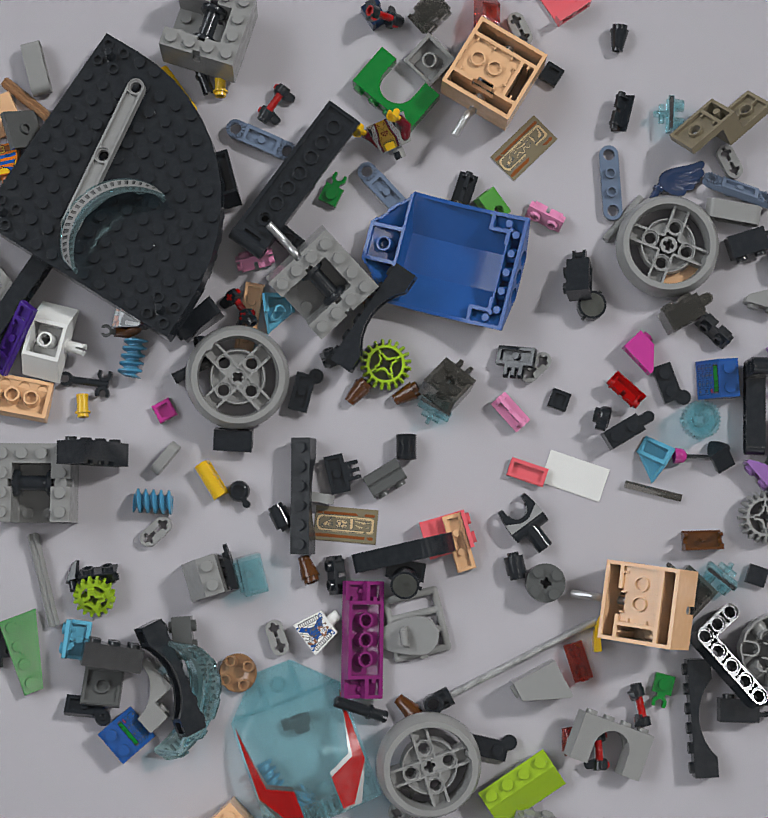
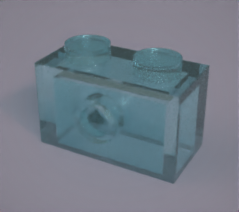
M256 552L236 557V563H233L235 573L240 576L241 581L238 582L240 593H244L248 597L268 592V584L260 553Z

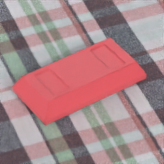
M512 457L506 475L543 487L549 469Z

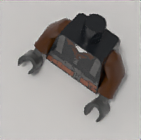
M115 308L112 326L104 324L101 327L108 328L109 333H101V335L109 337L112 334L114 337L130 338L139 334L141 330H147L148 328Z

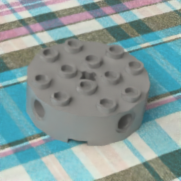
M763 614L751 620L741 631L736 648L739 662L763 688L768 689V614Z

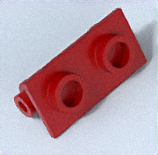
M619 371L606 382L609 385L608 388L621 395L622 399L635 409L646 397L642 391Z

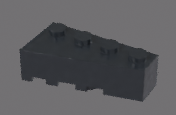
M65 436V440H57L56 464L128 467L129 444L121 443V440L110 439L108 442L105 438H95V440H92L91 437H80V439H77V436Z

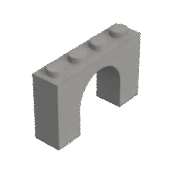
M587 708L586 711L579 709L563 753L571 758L588 763L597 738L605 732L616 731L622 741V750L614 771L624 777L639 781L654 736L648 734L649 730L645 728H631L632 724L621 720L618 723L614 721L615 718L606 714L603 717L598 716V711Z

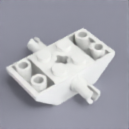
M42 301L37 308V314L24 339L25 342L21 353L22 374L59 384L68 352L84 356L86 352L79 348L87 350V344L71 341L79 314L78 309Z

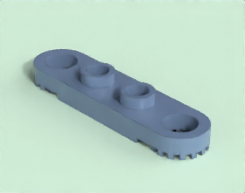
M238 119L230 120L226 126L227 134L232 139L283 161L287 156L282 154V150L285 147L292 149L295 147L292 142ZM235 124L241 126V131L237 134L231 132V127Z
M607 145L599 152L603 215L609 221H616L623 212L619 157L617 149ZM609 150L614 154L612 160H606L603 153ZM610 206L618 209L616 216L608 214L607 210Z
M364 162L358 167V177L388 209L406 199L372 163ZM365 167H369L373 171L368 177L362 174V169Z
M713 172L705 173L702 183L707 188L721 192L729 197L741 199L745 203H752L768 209L767 191H760L759 188L725 176L721 177L716 175V173L713 174Z

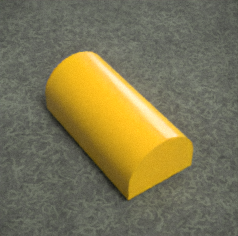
M204 460L194 467L214 501L228 493V489L210 460Z

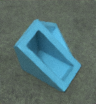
M645 436L636 452L640 456L651 483H653L667 465L675 449Z

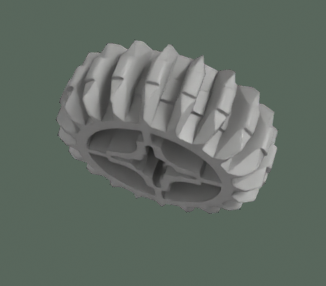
M761 491L759 496L755 492L753 493V498L751 496L746 497L749 503L741 502L745 509H738L739 512L743 513V516H737V519H743V523L738 525L739 527H746L742 531L743 534L750 532L748 539H752L755 536V542H759L761 539L762 543H767L768 518L764 522L763 519L755 517L763 514L768 516V506L766 505L768 494L766 497L765 491ZM760 502L758 512L749 515L752 507ZM750 520L756 521L759 524L761 533L752 527Z

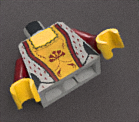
M396 108L393 112L388 110L386 119L366 127L367 129L365 130L364 125L360 123V126L353 134L357 138L362 136V138L378 148L381 153L392 150L395 159L398 160L406 156L402 145L411 141V123L405 118L404 112H400Z

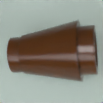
M360 377L359 380L356 379L345 399L354 406L371 392L370 389L373 386L370 383L368 384L363 377Z
M414 381L407 383L393 394L392 397L395 403L399 405L419 399L422 393Z
M305 555L298 558L301 581H304L305 585L319 581L318 576L320 574L310 556Z
M402 694L394 702L405 717L423 712L420 709V705Z

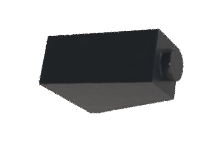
M210 296L193 309L177 333L180 341L190 342L194 337L200 335L224 318V315Z

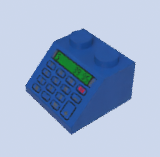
M738 358L695 362L698 400L740 397Z
M131 706L98 734L122 764L127 762L156 736L143 726L138 720L140 716Z

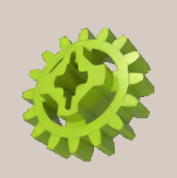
M88 576L87 581L81 579L80 584L76 585L73 597H75L73 603L78 604L77 610L83 609V615L89 612L90 617H93L94 613L100 617L101 612L107 614L108 608H113L116 596H114L115 589H111L112 583H105L106 578L100 581L99 576H96L95 580Z

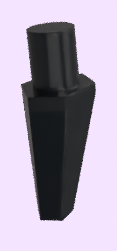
M75 560L72 563L66 580V584H69L70 592H74L77 582L80 580L78 579L79 560Z

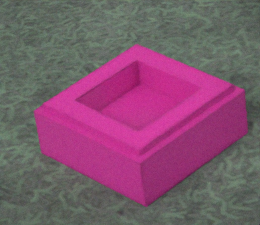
M169 398L151 406L161 424L178 415Z

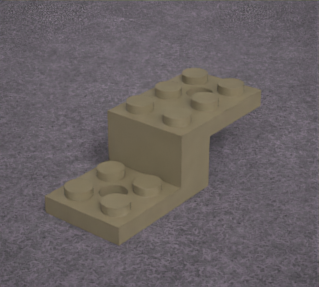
M746 91L729 107L711 99L669 136L672 141L693 154L715 136L732 145L768 114V101L750 91Z

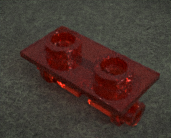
M582 640L563 645L574 682H583L592 678L593 674Z

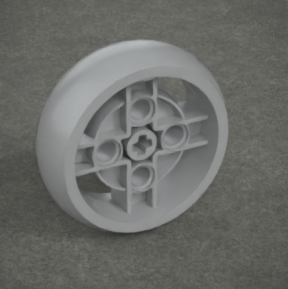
M663 195L652 197L639 203L624 217L617 232L616 256L623 274L632 285L652 296L671 298L683 296L696 290L709 278L718 259L719 238L713 221L699 205L683 197ZM654 211H671L668 218L656 220L647 227L637 224L642 217ZM688 218L699 229L703 238L704 249L696 246L693 233L686 226ZM670 225L677 226L678 233L671 232ZM645 236L653 237L654 243L648 244L645 241ZM666 243H669V247H670L669 250H666V249H665V248H666V246H665ZM630 244L639 247L641 259L649 268L646 275L635 265L630 253ZM682 249H686L689 252L688 258L681 255ZM656 260H662L665 263V268H658ZM689 265L698 269L691 277L682 282L663 283L666 275L679 273Z
M225 326L207 334L192 350L185 371L186 389L194 407L210 422L229 429L254 427L268 420L282 405L289 387L288 363L279 345L266 333L249 326ZM229 339H245L258 344V346L252 352L240 348L225 351L218 343ZM204 357L212 363L209 370L211 391L203 396L199 384V370ZM221 358L229 360L228 368L224 369L219 366ZM252 358L257 362L255 369H249L246 366L248 359ZM270 358L276 371V383L271 397L263 391L266 384L264 364ZM234 372L242 374L241 382L238 380L236 382L233 381L232 378L234 376L232 374ZM226 385L229 388V393L226 396H221L218 393L219 386ZM250 385L256 389V394L252 397L248 396L245 391ZM223 403L233 406H242L250 403L257 411L247 415L235 416L222 413L217 408Z
M420 712L403 718L386 733L377 752L376 775L383 794L397 809L414 817L438 818L456 811L469 800L480 779L481 755L474 736L460 721L439 712ZM427 728L447 730L454 734L460 742L450 745L442 738L429 736ZM409 735L411 742L403 750L400 763L390 766L396 747ZM421 743H427L425 750H418ZM452 755L449 762H443L444 756ZM428 761L431 762L430 768H427V767H426V766H427V763H426V762H428ZM466 764L462 780L448 794L446 788L453 782L457 773V767ZM408 768H415L412 775L405 774ZM433 780H439V784L436 787H430V783ZM407 785L418 793L427 794L430 801L422 802L409 799L400 793L397 788Z

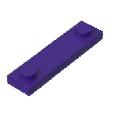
M20 300L0 344V374L2 376H8L38 311L25 300Z

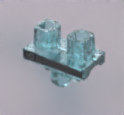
M669 95L668 99H666V110H664V104H659V110L653 112V117L659 118V124H664V118H666L665 133H672L673 130H676L684 123V118L674 117V112L684 111V100L675 99V95Z
M431 390L424 397H421L417 405L424 409L421 415L427 418L425 423L429 424L432 420L438 424L440 419L448 422L452 415L453 403L445 399L441 406L437 405L434 402L438 395Z
M711 561L708 562L702 576L706 583L711 584L715 578L721 581L717 586V590L723 596L731 590L735 591L738 587V581L734 579L737 573L732 570L734 566L732 562L726 565L721 561L718 566Z

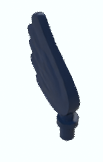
M698 161L664 171L659 176L658 184L653 186V191L649 198L659 196L663 191L673 196H684L686 191H692L695 185L700 182V178L704 176L705 173L702 169L705 163Z

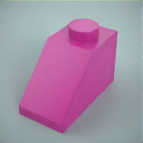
M640 330L622 349L647 375H650L654 371V343L652 342V337L647 332L643 333Z

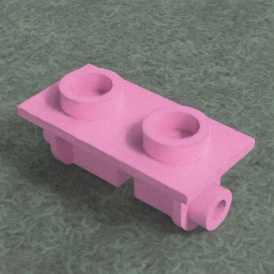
M532 201L525 216L559 233L566 219L563 213L554 209L547 213L548 206L538 201Z
M269 248L260 260L248 251L239 253L235 257V262H240L237 264L238 272L254 270V262H258L259 268L271 266L272 263H275L274 255L270 256V254H273L272 248Z
M506 392L502 393L491 403L493 408L515 432H518L530 421L529 417Z

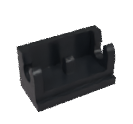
M215 427L213 450L251 453L254 429Z

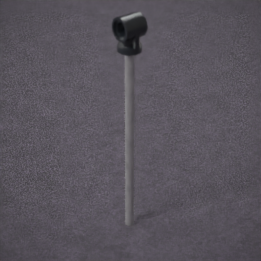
M593 617L451 691L444 687L428 694L423 700L425 710L427 712L440 713L442 710L455 704L454 697L595 626L597 618ZM431 699H436L439 702L435 709L428 707Z

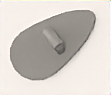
M425 616L408 617L384 626L383 649L390 652L424 655L430 653L439 641V631L436 624Z

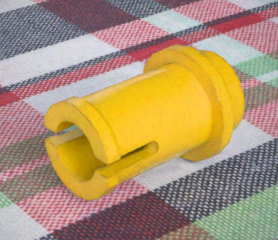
M215 77L213 94H215L216 98H225L228 90H226V80Z
M76 394L77 411H75V414H77V418L89 417L91 413L88 408L89 394Z

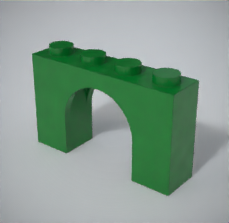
M381 47L353 79V89L361 96L364 94L373 107L376 108L378 106L382 109V114L385 117L388 110L393 112L397 108L400 112L403 111L405 118L411 123L412 132L439 101L440 94L425 83L407 102L393 103L388 101L382 95L380 85L385 76L396 65V58Z

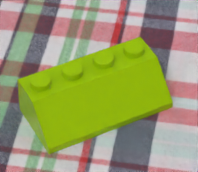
M542 749L478 794L494 818H514L516 810L531 808L566 783Z

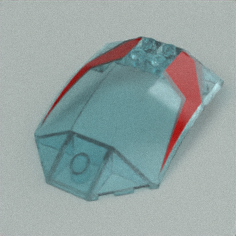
M291 659L257 672L256 680L252 687L246 690L231 726L263 818H331L382 794L351 712L333 706L334 698L336 696L341 697L340 681Z

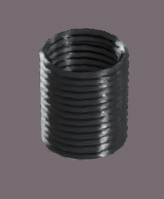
M416 434L396 435L397 460L417 459Z

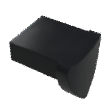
M710 441L708 443V457L719 474L735 465L728 444L720 441Z

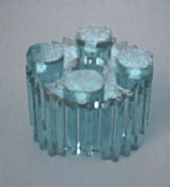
M698 400L685 406V409L682 410L683 413L680 414L682 415L680 417V424L683 427V431H686L685 434L695 439H705L717 433L720 426L719 423L721 422L719 420L721 418L719 416L720 412H718L719 408H716L717 405H713V402L709 403V401ZM697 416H698V417H700V416H703V417H704L703 420H702V421L704 422V424L698 423V421H697V420H698Z

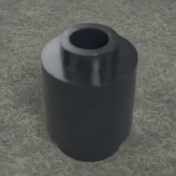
M282 502L268 508L269 516L276 530L281 529L282 532L290 528L291 515L286 505L283 506Z
M518 551L507 553V558H504L507 576H510V580L526 578L523 554L519 555Z

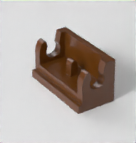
M720 530L681 531L682 550L724 549V543H722L723 532H720Z

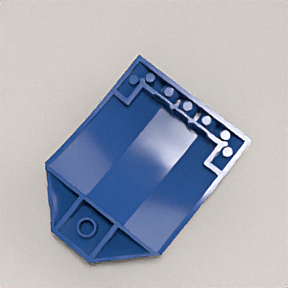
M415 191L401 203L399 202L389 208L380 217L371 220L361 258L367 265L377 285L381 281L384 282L387 278L386 272L392 265L395 266L396 263L418 278L406 295L389 301V304L502 331L515 302L527 256L531 219L465 205Z

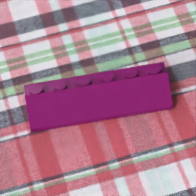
M343 581L341 697L383 699L384 581Z

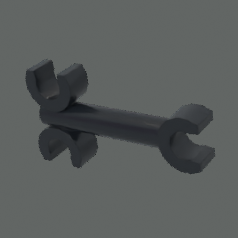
M99 370L97 375L100 380L76 377L65 371L62 374L69 376V381L61 382V385L70 386L78 384L98 387L95 390V396L99 397L100 391L104 390L106 393L105 398H109V381L113 378V373L109 371L108 377L103 378V371Z

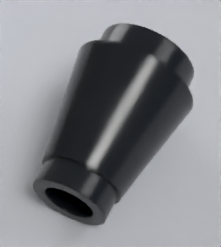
M612 25L610 29L612 52H623L629 32L627 30L628 25Z

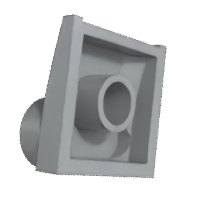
M428 33L403 61L431 87L450 68L455 57L431 33Z

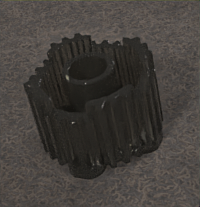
M420 0L413 8L415 10L414 14H409L408 18L422 34H432L439 27L437 24L441 20L445 21L451 16V7L444 0Z

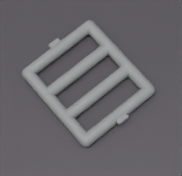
M436 586L423 588L421 591L418 590L417 594L410 599H400L395 595L384 598V616L387 625L408 617L427 616L436 613L438 621L436 626L443 644L436 645L430 653L424 655H408L393 652L396 662L419 657L424 659L428 658V655L451 649L450 638ZM427 595L432 596L434 606L392 616L390 604Z

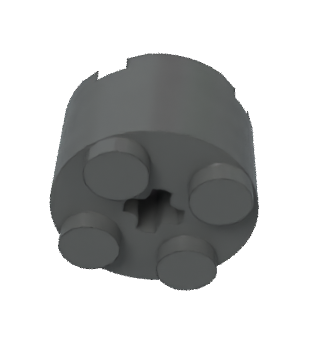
M547 563L538 564L532 567L526 575V590L537 601L544 603L553 602L565 590L564 574L555 565ZM545 577H547V581L550 582V585H547L546 588H543V585L540 584V581L544 580Z

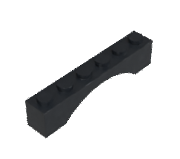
M398 263L388 269L386 272L387 278L384 282L381 281L378 284L379 287L375 290L376 293L373 298H368L364 304L365 309L362 314L358 313L354 318V325L351 330L347 329L343 334V341L340 346L336 345L331 352V355H333L331 360L350 373H353L363 358V339L372 317L389 301L406 295L418 279Z
M310 437L291 438L290 554H315V531L312 518V479L316 460V439Z
M161 618L152 620L134 629L141 648L154 655L164 666L170 677L174 694V709L171 720L178 737H189L207 727L205 716L197 705V697L190 688V680L183 671V663L175 652V644L170 642L172 640L168 635L166 623Z
M704 658L684 659V663L681 664L682 675H685L683 694L687 697V703H684L685 715L688 714V722L685 723L686 734H689L690 742H687V752L691 754V762H688L689 773L695 779L719 777L718 757L706 743L699 721L701 698L706 686L712 679L711 666Z

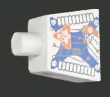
M321 610L293 626L316 655L337 634L338 631L334 625L342 620V617L336 610L328 616Z

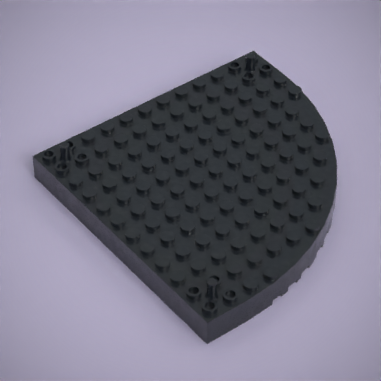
M106 33L0 186V236L169 342L173 341L205 290V285L208 279H210L213 266L217 260L219 245L222 241L223 220L225 219V194L222 171L216 150L202 118L189 97L157 64ZM135 78L140 79L146 87L145 95L102 184L116 180H136L150 184L160 192L144 187L124 186L113 188L97 195L80 230L69 237L71 268L64 260L62 254L61 238L63 229L61 228V220L128 82ZM133 85L131 89L132 92H139L141 90V85ZM107 152L100 153L99 160H106L109 154Z

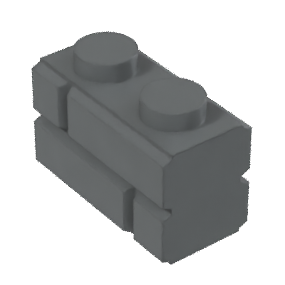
M396 458L363 477L373 497L376 498L378 496L379 499L388 495L390 488L395 486L397 489L406 484L404 480L407 479Z

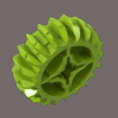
M381 339L380 346L374 341L375 348L373 349L368 345L367 349L370 353L363 352L367 359L362 358L360 361L366 364L360 366V370H367L362 376H369L366 381L368 384L372 380L375 381L373 388L380 384V390H383L384 385H387V390L389 391L391 390L390 384L398 388L397 381L404 384V380L401 377H409L405 371H411V367L406 366V364L411 363V359L405 360L409 356V352L402 354L405 347L402 346L398 349L399 342L396 341L394 346H392V340L389 339L388 345H384V339ZM382 350H391L398 356L388 358ZM377 353L380 361L370 369L371 358ZM382 357L387 363L391 362V365H389L390 373L385 367H380V365H383ZM401 361V371L395 377L392 367ZM384 372L390 380L379 379L373 374Z

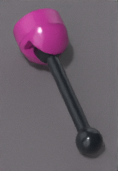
M674 448L675 451L672 455V462L678 464L683 463L686 458L709 459L708 455L687 454L681 448Z

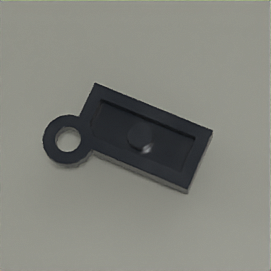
M226 543L223 544V557H220L219 560L222 569H226L227 576H224L226 586L230 587L231 590L240 588L231 551H229Z

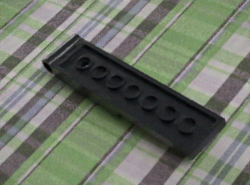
M329 100L236 226L231 230L228 237L260 260L277 239L266 228V225L272 222L281 232L284 230L313 191L316 183L360 126V122ZM265 217L269 218V221L266 223L262 221Z

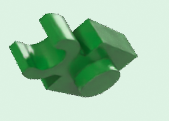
M338 172L333 174L332 184L326 182L318 200L336 208L344 192L340 186L345 185L347 181L346 176H344L342 181H337Z
M659 672L655 673L651 691L656 692V695L652 697L651 705L655 706L656 700L661 699V708L666 707L665 695L671 696L676 677Z

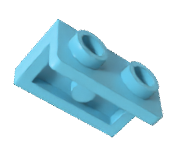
M67 619L66 623H63L62 634H64V641L60 643L59 653L62 654L61 658L80 660L83 641L91 636L93 622Z

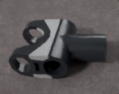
M523 493L520 497L525 502L526 512L521 519H512L503 510L499 511L498 515L507 531L517 543L527 537L536 551L540 553L552 544L540 527L548 521V518L540 507L526 493Z

